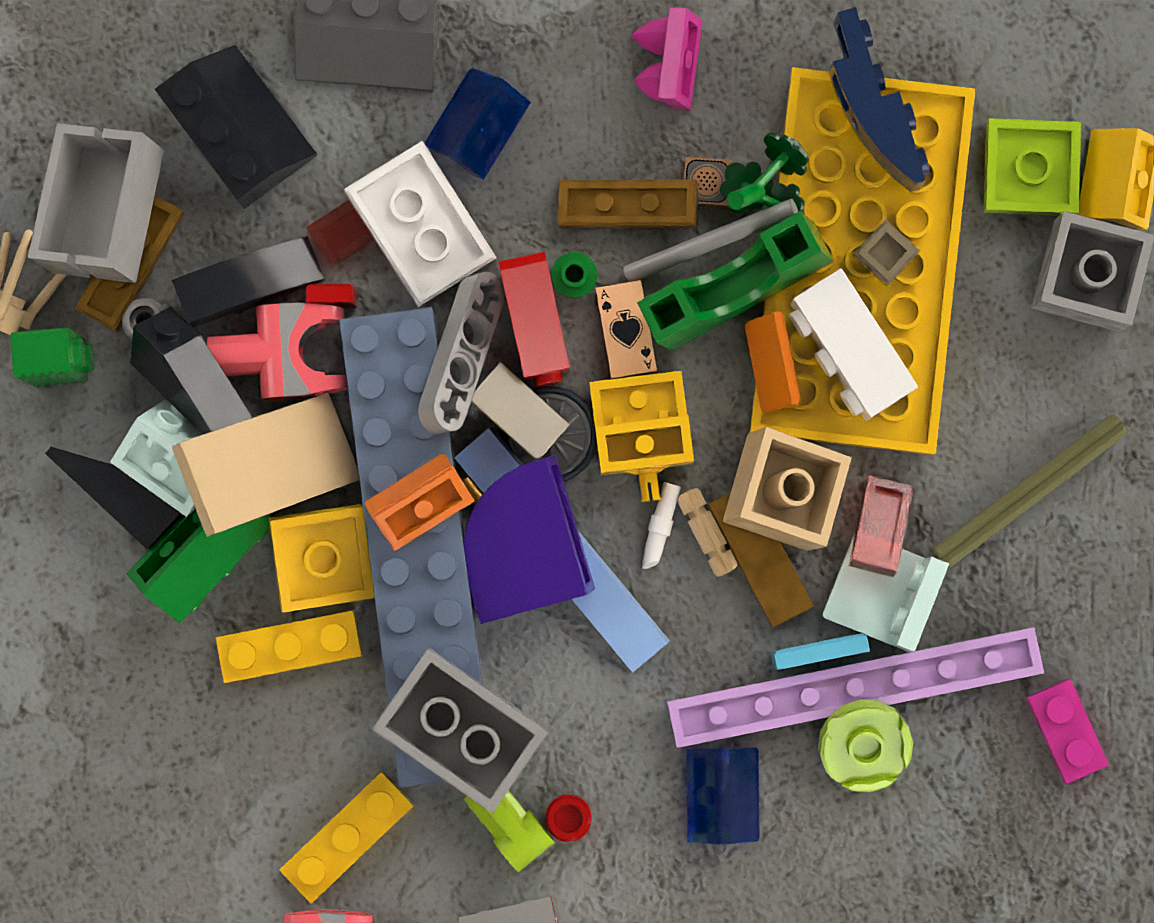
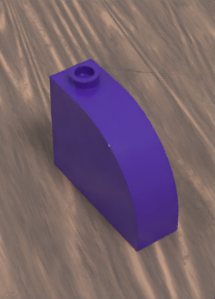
M556 454L529 462L507 472L484 492L470 515L463 543L473 614H478L480 624L584 596L595 589Z

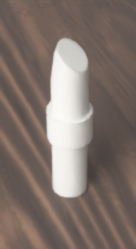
M663 482L660 493L661 500L657 503L655 513L651 516L647 529L649 534L644 548L642 569L651 568L659 563L666 538L670 536L674 522L672 517L681 490L680 486Z

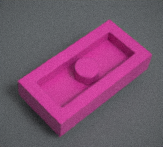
M1071 679L1063 680L1025 697L1063 783L1068 784L1109 766Z

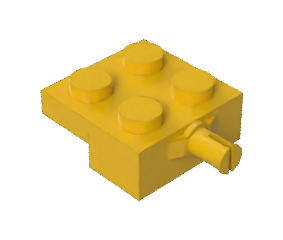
M682 371L589 382L601 475L624 472L639 475L641 502H650L648 483L651 486L652 501L661 500L657 473L668 467L694 463Z

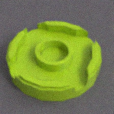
M860 699L842 705L827 718L820 731L818 751L825 771L832 779L851 791L873 792L888 787L897 780L896 776L902 772L903 768L906 770L912 758L913 740L906 721L894 707L879 700Z

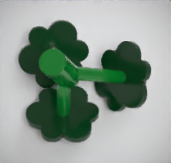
M771 132L764 137V143L767 146L765 154L773 161L764 173H761V167L757 162H749L746 166L734 162L726 167L724 175L727 181L720 185L719 191L723 197L727 198L729 208L733 212L744 213L750 207L753 209L762 208L764 210L789 199H793L798 212H803L805 204L803 198L799 197V187L795 184L787 186L782 183H778L773 187L772 177L779 170L785 175H792L795 172L797 175L802 176L806 173V164L809 162V156L795 139L787 135L780 137Z

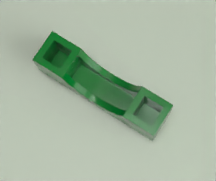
M799 211L760 233L753 246L728 264L695 278L676 280L640 300L637 304L656 343L670 351H674L834 261L814 222L802 211Z

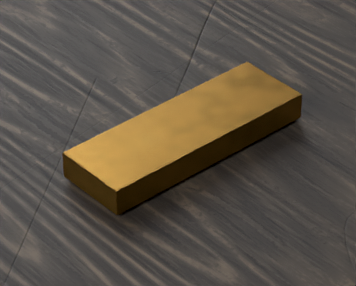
M559 180L558 226L560 228H697V180Z
M155 195L136 283L98 279L93 276L75 309L118 333L122 326L124 313L130 303L138 298L184 217L185 212Z
M730 492L709 503L708 507L771 628H774L814 607L780 541L722 522Z

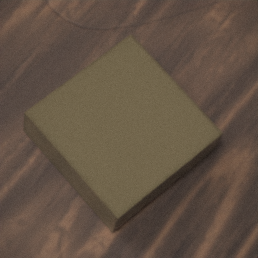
M885 220L853 254V257L887 287L920 250Z

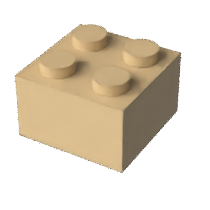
M767 427L748 433L722 522L806 551L827 547L852 457Z

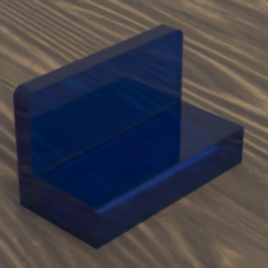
M471 68L424 144L430 150L451 158L473 176L484 180L531 102L504 79Z
M754 747L686 748L687 842L724 845L759 841L758 749Z

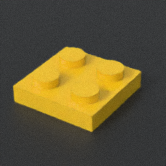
M361 504L268 518L280 609L282 612L375 598L364 509Z

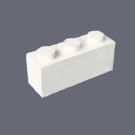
M842 268L792 300L790 306L794 311L789 314L793 325L803 338L810 335L819 349L814 354L816 360L828 377L835 374L845 389L840 393V396L853 416L861 413L864 420L867 421L918 388L917 383Z

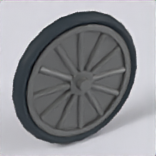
M558 386L534 388L532 390L570 424L541 457L544 458L556 454L564 482L579 475L589 465L595 455L597 440L593 412L590 406L571 390ZM501 430L502 440L523 465L535 461L529 453Z

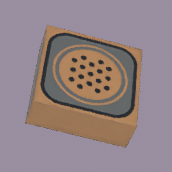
M685 157L684 180L698 181V206L728 208L727 198L721 195L719 188L724 181H727L724 173L726 167L731 164V160Z

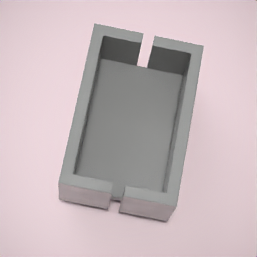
M57 123L28 258L51 273L89 278L90 274L98 279L136 283L164 150L142 132L104 128L102 133L95 127Z

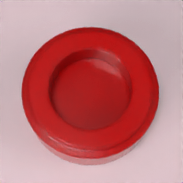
M563 794L553 799L545 813V823L548 831L553 837L563 842H573L581 839L590 829L592 822L591 810L586 801L573 794Z

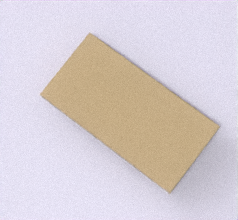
M329 393L172 446L207 537L360 480L356 461Z

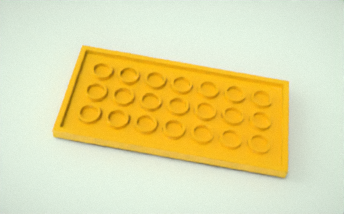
M792 67L783 135H787L800 143L803 150L809 156V162L806 164L807 171L802 176L797 175L795 172L792 175H785L779 170L778 183L787 186L795 184L799 187V197L803 198L805 204L803 213L814 222L834 262L764 300L763 316L776 311H781L784 314L801 401L795 408L764 413L760 408L755 383L749 433L767 427L801 440L935 455L975 88L884 78L886 90L881 91V96L900 92L903 104H911L916 119V130L911 131L916 148L922 147L924 149L929 164V174L924 175L925 183L919 190L910 192L874 159L860 141L839 103L828 71ZM885 220L920 250L887 287L853 257V254ZM841 268L918 385V388L867 421L864 420L861 413L853 416L840 396V393L845 389L835 374L831 377L826 375L814 355L819 349L810 335L803 338L789 317V314L794 311L790 304L795 297Z

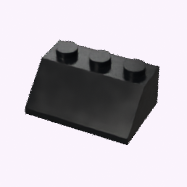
M236 45L190 62L154 89L243 209L254 203L317 156L315 150Z

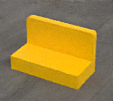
M1139 128L1093 129L1090 134L1079 198V214L1077 215L1100 221H1114L1134 230H1148L1154 197V136Z

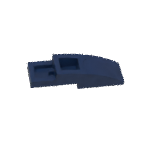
M856 7L837 13L833 24L843 59L833 61L828 71L839 103L855 133L874 159L910 192L919 190L925 183L924 175L929 174V164L924 149L922 147L916 148L911 131L916 130V119L910 103L903 104L900 92L881 96V91L886 90L885 79L880 64L872 65L868 47L873 46V39L868 21L866 19H859Z

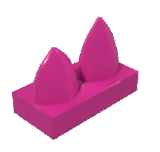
M669 8L668 17L650 21L632 33V38L644 49L663 56L662 62L649 66L634 79L636 85L645 95L654 100L662 101L675 110H691L703 22L687 8Z

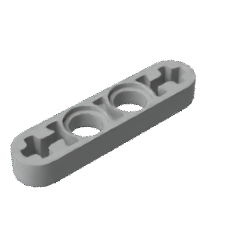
M481 272L468 276L459 285L419 402L418 414L420 422L429 433L434 435L456 431L465 421L504 303L505 295L502 283L491 272ZM465 321L471 325L474 332L472 344L466 340L463 333ZM452 360L460 368L461 379L459 384L452 379L450 374V363Z

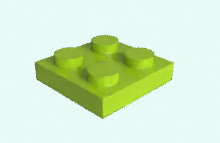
M989 118L986 121L983 213L1059 216L1065 211L1079 214L1081 122Z

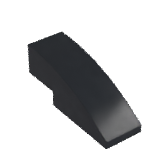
M306 236L213 264L172 280L188 323L195 328L236 311L242 313L309 286V284L321 282L325 278L310 240Z

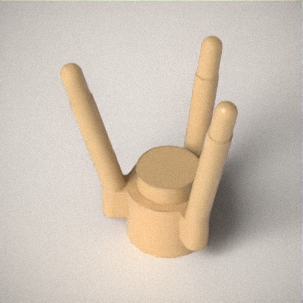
M30 229L26 230L3 290H1L12 239L10 232L3 234L0 245V331L11 335V332H18L19 327L29 330L36 314L67 276L56 274L26 311L23 310L26 301L12 294L31 244L33 231Z

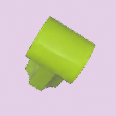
M509 790L493 813L470 797L464 798L480 822L495 837L492 839L494 844L517 872L523 870L555 843L552 836L530 810L526 811Z

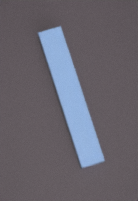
M493 427L484 431L454 457L483 493L504 474L523 465ZM579 532L595 589L587 595L573 598L572 600L633 673L667 645L670 640Z

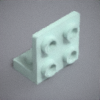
M165 399L136 418L110 462L186 517L195 510L172 446L202 434Z
M856 532L852 537L822 616L827 620L859 633H864V635L904 651L915 652L949 563L934 557L923 558L864 533Z

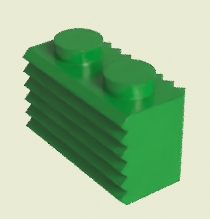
M68 327L11 332L13 375L36 388H39L41 385L48 387L50 384L57 387L59 383L66 386L68 382L75 385L78 381L85 384L88 380V372L94 371L92 345L85 344V339L68 329Z

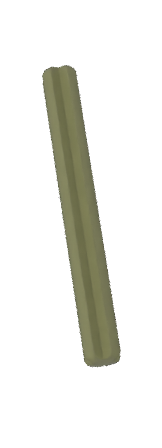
M1115 415L1106 417L933 549L935 558L949 563L948 568L955 565L1124 437L1127 433L1124 424Z

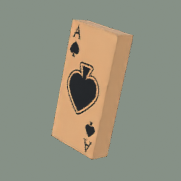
M641 280L595 288L611 379L657 372L650 328L637 302L644 299Z

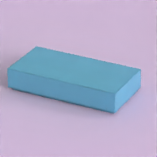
M859 633L775 650L771 654L774 670H781L869 652L870 649L867 635Z

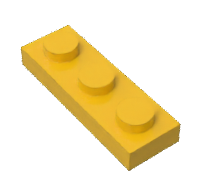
M354 610L215 637L224 683L363 656Z
M382 771L279 870L312 904L401 819L414 804Z

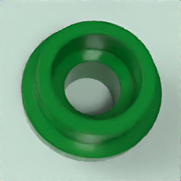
M569 252L559 257L554 263L551 272L552 283L555 289L561 295L572 299L588 295L594 289L598 276L595 263L590 257L580 252ZM569 268H580L584 274L583 278L576 283L567 280L565 274Z

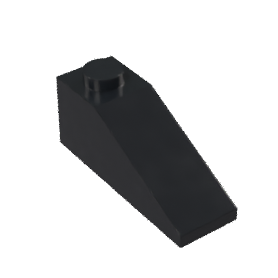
M171 306L133 327L130 364L202 435L252 418L201 335Z
M50 447L45 453L148 550L182 515L178 510L115 465L54 447Z

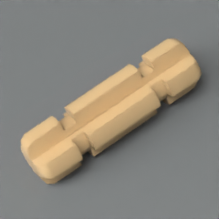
M694 488L681 494L678 497L677 503L683 514H688L690 518L688 524L704 555L708 553L710 557L708 563L714 575L718 577L734 570L737 567V561L731 550H726L724 544L727 542L711 511H706L704 505L707 503L698 488Z

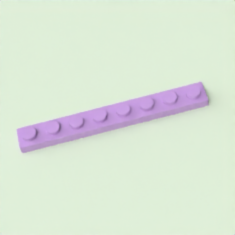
M1031 627L667 701L675 745L676 748L827 718L842 705L860 699L879 700L887 705L1044 674L1035 628Z

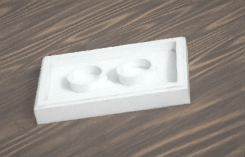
M423 141L344 189L346 196L418 308L497 258Z

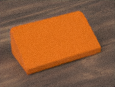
M776 311L748 321L745 324V332L762 412L769 413L795 408L801 400L784 314L781 311Z
M443 453L367 500L365 506L395 552L475 500L446 454Z

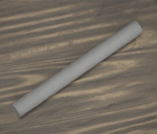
M793 199L786 200L625 265L623 267L625 277L628 282L640 280L770 228L798 212L797 206Z

